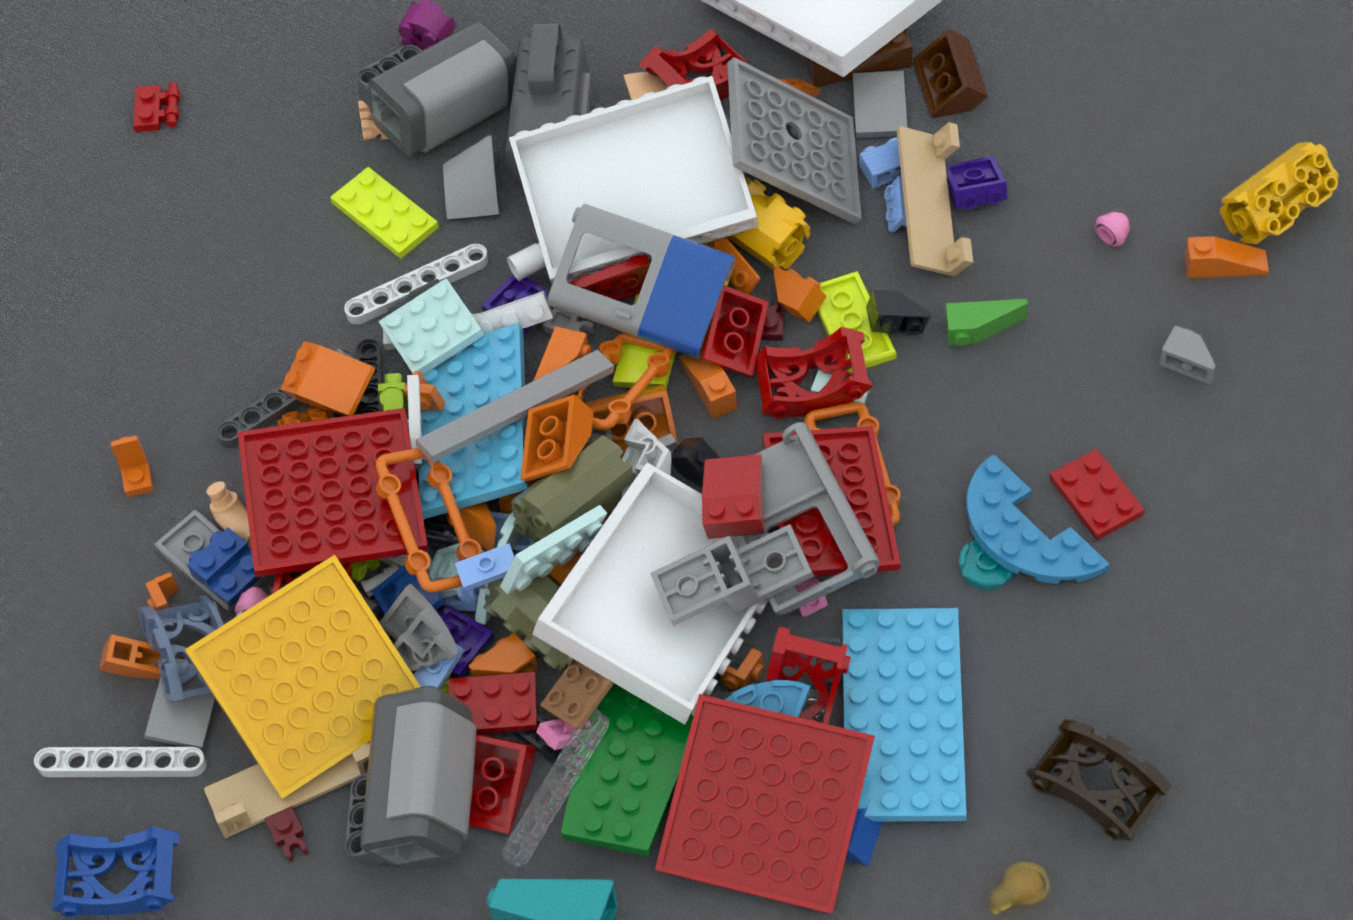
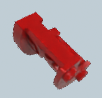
M710 28L699 39L687 45L685 51L679 53L676 50H664L655 46L639 65L648 73L659 76L669 87L692 82V79L688 80L685 78L686 73L690 70L698 73L712 71V77L721 101L729 96L727 63L734 57L745 63L747 62ZM723 48L728 54L721 57L719 50Z
M840 327L830 336L815 342L814 348L800 351V347L775 348L765 346L757 355L754 368L758 375L763 405L761 408L762 415L772 416L775 419L802 417L814 410L846 404L862 398L873 387L872 381L868 380L862 344L865 342L864 333ZM818 368L825 374H832L827 384L818 393L807 391L797 385L807 376L809 370ZM852 368L853 376H851L850 372L846 370ZM769 372L774 373L776 378L770 379ZM780 387L777 389L778 396H773L772 388Z
M779 627L766 682L772 680L796 682L806 672L813 681L819 698L801 712L800 718L820 722L814 716L826 707L822 723L828 724L841 673L847 674L851 660L850 656H846L848 645L842 644L841 647L790 635V629ZM812 657L821 659L814 666L810 663ZM825 660L834 662L831 669L823 668L822 664ZM796 664L800 667L798 671L791 676L785 674L784 668L786 666H790L793 669V671L795 670ZM833 677L829 693L824 679Z

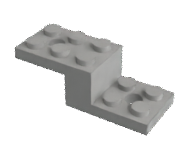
M790 524L738 549L731 537L727 536L650 573L673 626L726 601L734 613H738L814 577ZM774 557L783 558V562L778 568L769 567V562ZM694 581L695 587L691 592H681L685 582Z

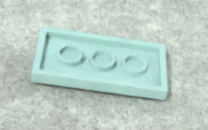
M599 505L516 554L500 587L507 595L517 589L522 591L536 577L543 578L556 565L561 564L563 566L567 564L579 551L584 553L602 528V522L607 512Z

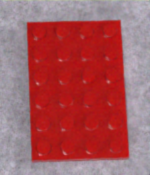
M873 426L810 430L880 561L877 572L900 570L901 563ZM783 432L764 433L762 437L764 450L782 442ZM810 509L777 525V530L789 524L791 525L814 577L838 575L847 570L848 565L818 509Z

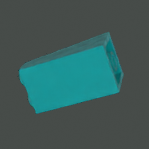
M499 879L496 889L492 888L487 898V906H489L490 917L493 920H614L619 906L615 884L611 880Z

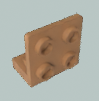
M574 659L572 665L567 667L540 706L555 719H561L573 728L580 730L610 690L613 682Z

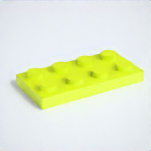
M369 167L330 197L334 206L400 259L439 228L438 222Z

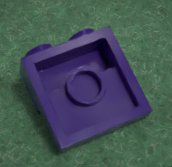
M994 156L945 165L950 197L956 209L970 210L975 208L976 205H996L1003 200H1008L1007 181Z

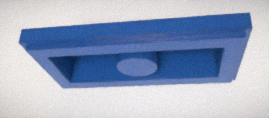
M866 808L858 809L846 858L848 861L869 866L883 822H874L865 817Z

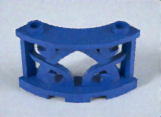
M152 826L145 831L125 835L124 841L109 842V837L68 834L56 843L55 854H58L54 903L51 910L62 912V916L68 918H75L80 915H119L162 910L163 906L174 902L175 895L170 893L173 847L179 844L180 833ZM69 857H73L78 869L77 871H68ZM141 857L138 861L144 865L134 864V859ZM96 859L105 860L104 864L100 867L95 864ZM117 859H123L128 868L138 873V875L129 886L116 895L101 885L96 877L107 874L113 869ZM155 873L154 880L149 877L150 874ZM67 880H84L72 886L74 892H84L82 897L66 896ZM154 885L153 889H148L149 886Z

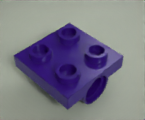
M512 275L481 306L483 312L542 291L545 292L548 299L550 292L527 277L518 281ZM532 325V326L523 328V337H524L535 325Z
M447 605L439 616L450 631L455 643L465 649L451 675L456 678H462L469 670L468 665L493 640L494 633Z

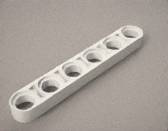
M471 244L350 299L344 307L347 320L352 324L359 325L389 312L388 307L409 298L408 295L410 293L398 292L399 288L404 285L411 286V291L428 283L422 281V278L426 275H434L435 279H438L440 282L447 278L449 283H453L483 269L489 260L486 248L481 244ZM474 253H480L483 255V257L478 261H472L469 259V257ZM450 264L459 265L456 271L449 272L446 270V267ZM380 296L388 298L384 304H376L374 301ZM356 307L364 309L360 315H352L350 312Z
M47 747L41 749L34 758L36 768L44 777H195L202 774L207 766L203 752L196 747ZM50 756L56 758V762L52 767H41L42 761ZM78 756L85 758V762L81 767H70V762L73 758ZM106 756L114 758L111 766L107 768L99 767V761ZM134 756L142 758V763L138 767L129 768L127 766L130 758ZM169 756L171 762L167 767L159 768L156 766L159 758ZM198 756L200 762L197 766L193 768L185 766V761L189 757Z

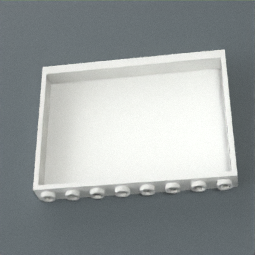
M942 0L701 1L844 77Z
M712 76L707 78L698 77L684 85H672L667 90L661 92H649L638 99L631 101L622 100L608 108H596L591 113L582 116L573 115L565 121L555 124L546 123L539 129L520 131L515 136L509 137L552 284L574 226L572 222L574 211L577 207L581 208L583 204H588L699 244L759 227L743 171L733 167L731 133ZM585 233L580 241L567 281L571 284V281L576 280L581 275L593 274L601 271L606 266L618 265L628 261L633 256H642L647 253L590 233ZM647 254L648 259L651 260V255Z
M647 462L538 618L532 635L603 677L610 679L613 683L685 725L691 715L694 716L699 694L711 695L718 682L714 679L716 674H724L731 662L727 658L730 653L734 655L737 653L744 641L740 636L743 632L747 635L749 634L756 622V619L753 618L755 612L761 614L769 600L765 599L738 613H734L726 601L675 626L672 625L650 573L723 538L708 539L702 525V494ZM737 536L731 537L737 549L741 548L742 546ZM685 582L681 592H691L695 587V582Z

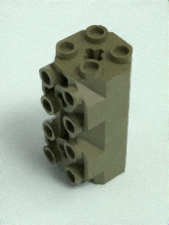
M604 435L592 438L585 444L571 468L541 477L515 497L511 505L513 517L515 518L513 525L517 532L521 535H526L536 543L599 505L602 506L607 514L612 511L622 499V490L633 482V466L629 460L624 462L620 457L624 453L621 447Z
M548 575L543 578L538 576L524 590L519 591L517 589L508 595L500 587L504 578L488 583L487 589L491 591L490 596L485 595L486 603L483 608L494 617L499 616L505 621L503 625L508 630L524 637L523 642L533 651H539L545 655L543 660L557 670L559 668L564 672L568 666L572 665L573 658L532 635L538 618L561 587Z

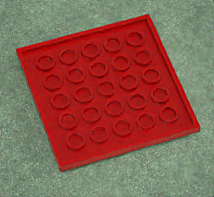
M405 408L238 432L255 577L313 569L333 555L337 557L341 565L408 555L388 500L381 498L376 491L379 477L375 468V463L379 456L412 449ZM414 460L387 465L389 473L397 476L401 482V488L397 494L418 549L428 552Z
M699 694L655 870L833 915L875 736Z

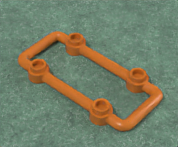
M627 333L617 335L613 341L603 342L599 346V350L613 365L619 362L622 356L621 347L625 343L660 351L661 353H655L648 357V369L623 399L614 400L608 405L609 416L606 419L593 417L592 428L605 431L614 427L615 424L627 423L631 417V405L654 377H664L669 371V359L672 357L674 350ZM589 385L565 397L576 395L582 401V393Z
M851 402L809 412L804 418V423L808 425L810 430H821L816 427L815 421L856 412L860 418L857 427L873 426L892 523L895 526L900 519L898 509L900 490L896 486L891 485L877 440L879 434L878 420L870 416L868 408L861 402Z
M418 448L381 455L375 463L379 477L376 491L381 498L388 500L408 553L405 560L406 570L411 575H416L420 586L430 593L462 587L459 575L435 581L430 580L427 573L430 558L426 552L418 549L397 494L401 488V482L397 476L389 473L387 465L422 458L428 460L431 468L427 475L428 483L431 487L440 491L460 543L456 550L457 558L459 561L481 554L482 549L476 540L470 539L449 486L452 478L451 469L447 465L440 463V460L432 463Z

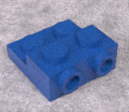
M227 527L223 532L220 530L216 531L211 536L210 544L206 548L195 550L189 557L187 566L191 575L231 607L243 592L251 588L262 577H255L252 550L247 542Z
M405 565L372 590L377 600L375 604H377L378 610L383 615L388 612L398 596L409 584H412L435 610L445 603L440 592L430 593L425 591L420 586L417 576L408 573Z

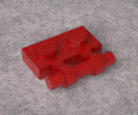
M169 83L166 92L162 91L161 85L136 87L133 120L135 132L160 130L161 122H166V125L170 128L176 126V121L179 119L177 103L180 101V91L178 90L177 83ZM167 104V107L162 110V105Z

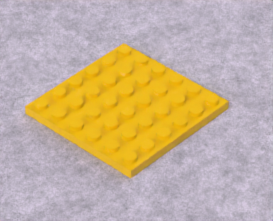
M335 555L184 650L281 799L356 751L360 746L371 741L374 704L379 697L421 687Z

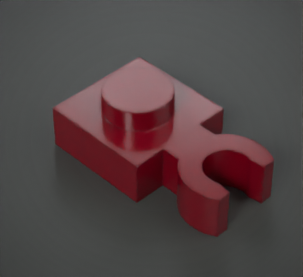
M778 297L776 298L775 305H768L761 340L783 341L784 313H780L782 306L778 302Z
M292 806L264 819L277 847L284 845L283 850L289 862L294 861L291 852L295 848L302 849L304 855L308 854L305 842L299 838L305 834Z

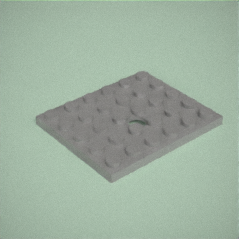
M735 57L732 58L727 65L733 167L853 224L859 222L862 216L853 117ZM786 125L791 126V132L799 138L798 140L793 139L788 134Z

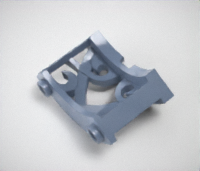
M206 595L199 596L200 602L159 610H154L151 606L138 608L142 635L147 639L152 650H159L162 659L157 660L164 694L165 698L172 702L211 693L184 651L187 648L180 645H171L182 635L183 627L193 629L207 636L224 625L216 602L211 601ZM177 657L185 658L182 663H178L175 659ZM197 678L200 686L182 690V687Z

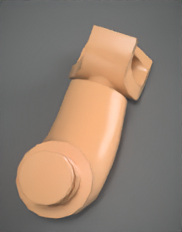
M224 482L213 483L208 487L206 493L212 501L210 510L215 521L224 530L229 527L245 540L251 549L246 508L242 505L238 495L235 492L229 491Z

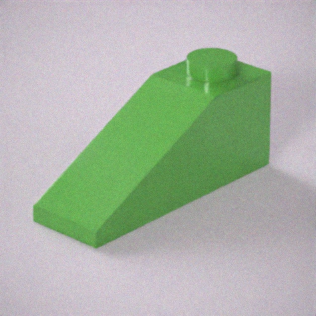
M1013 299L946 303L945 321L948 345L965 346L976 344L1027 319L1028 300Z

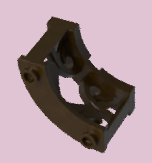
M1064 719L1058 727L1061 731L1059 736L1035 768H1029L1026 772V775L1032 780V786L1042 794L1047 793L1059 797L1076 806L1098 822L1110 838L1132 841L1136 830L1160 797L1168 794L1172 785L1149 762L1145 760L1141 764L1136 758L1129 755L1128 752L1131 748L1110 735L1104 739L1093 733V727ZM1086 752H1091L1095 754V756L1092 758H1086ZM1105 760L1112 763L1111 778L1117 789L1087 790L1081 778L1079 766H1095ZM1058 763H1067V764H1068V765L1062 764V765L1056 766ZM1054 769L1053 773L1060 772L1061 775L1059 777H1056L1050 773ZM1121 771L1125 772L1128 776H1130L1129 778H1124L1123 782L1127 786H1125L1119 778L1118 773ZM1146 792L1147 794L1138 805L1134 797ZM1126 800L1134 812L1124 824L1113 814V811L1120 810L1124 817L1126 807L1123 801Z

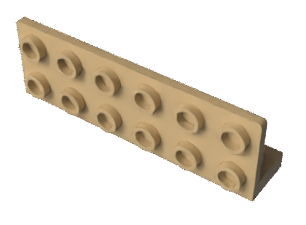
M948 122L934 135L900 126L897 129L911 266L955 277L973 263L971 239L961 237L954 243L945 159L960 148L958 126Z
M371 741L360 746L356 751L283 799L279 797L259 764L205 787L204 791L224 838L226 839L265 821V818L290 806L295 808L353 782L362 774H366L368 772Z

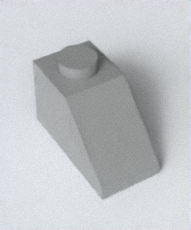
M1174 326L1162 348L1159 365L1211 385L1216 365L1201 335L1194 333L1190 329Z

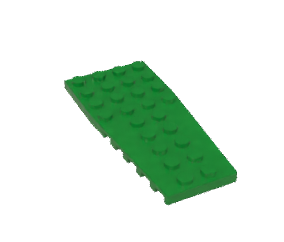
M718 673L716 674V676H715V678H714L715 680H717V678H718V675H719ZM613 683L610 690L588 718L589 724L582 736L561 835L563 840L649 856L651 852L650 847L655 835L659 833L661 828L660 822L665 810L669 808L671 803L670 797L677 784L693 716L691 715L684 725Z

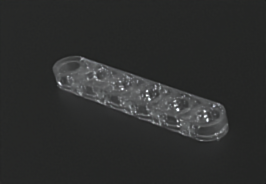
M598 709L594 710L580 730H574L505 844L502 857L514 867L519 868L530 859L609 726V718Z

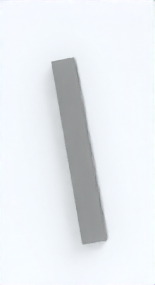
M597 349L416 439V447L434 463L528 416V409L559 400L613 373L614 365Z

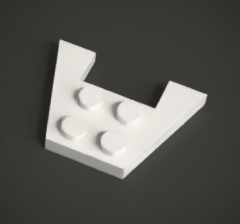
M407 375L409 409L407 424L411 448L414 449L417 448L416 439L422 437L419 375ZM422 459L414 460L416 477H419V466H422Z

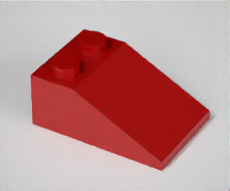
M724 285L702 344V360L752 377L769 302Z
M761 454L705 460L702 489V525L708 539L765 534Z
M476 734L470 826L511 834L531 775L536 746Z

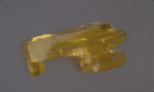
M1019 862L1012 865L1006 871L1003 882L990 894L991 910L999 915V911H1004L1017 904L1032 906L1041 902L1049 890V878L1045 870L1032 862ZM1035 869H1037L1043 875L1046 881V888L1044 887L1043 879Z

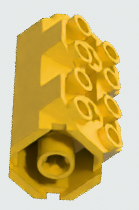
M1312 142L1297 143L1224 196L1221 200V203H1224V205L1220 207L1219 212L1228 230L1233 235L1238 232L1243 236L1239 239L1244 244H1258L1267 236H1279L1291 227L1299 213L1305 208L1318 207L1330 198L1333 191L1337 188L1339 174L1333 168L1324 146L1321 144L1315 146Z
M743 171L759 227L727 236V238L772 270L776 267L790 268L804 251L803 238L809 239L811 234L809 231L811 229L810 226L804 221L806 215L795 206L793 208L789 207L786 201L777 193H773L771 197H768L764 194L766 187L757 179L750 180Z

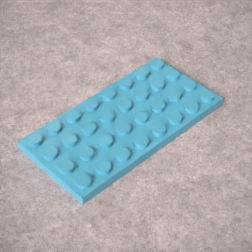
M519 323L485 333L483 337L423 375L429 385L436 386L446 404L442 411L421 410L422 436L525 386L523 329ZM526 417L440 459V463L447 465L452 471L449 486L458 509L524 491L528 488V481L520 480L526 435ZM422 458V466H419V497L423 519L447 513L439 489L431 487L428 483L427 475L431 468L426 458Z
M958 608L843 609V644L848 645L846 656L851 657L847 674L843 673L844 728L875 736L858 809L867 808L864 816L874 822L966 821Z

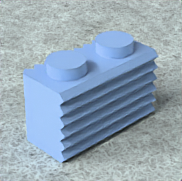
M897 137L878 147H867L863 152L859 153V166L872 189L881 185L884 186L886 183L889 184L898 176L901 177Z

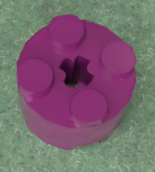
M420 0L419 3L413 1L398 27L399 34L403 38L401 43L404 46H417L423 51L452 35L456 26L455 20L452 16L448 19L442 13L443 7L432 1Z

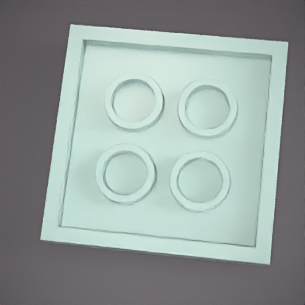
M447 278L379 321L411 372L420 371L422 375L485 335Z

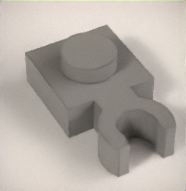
M557 308L552 310L553 318L546 320L543 324L544 332L551 335L555 326L579 332H594V326L591 322H580L579 316Z

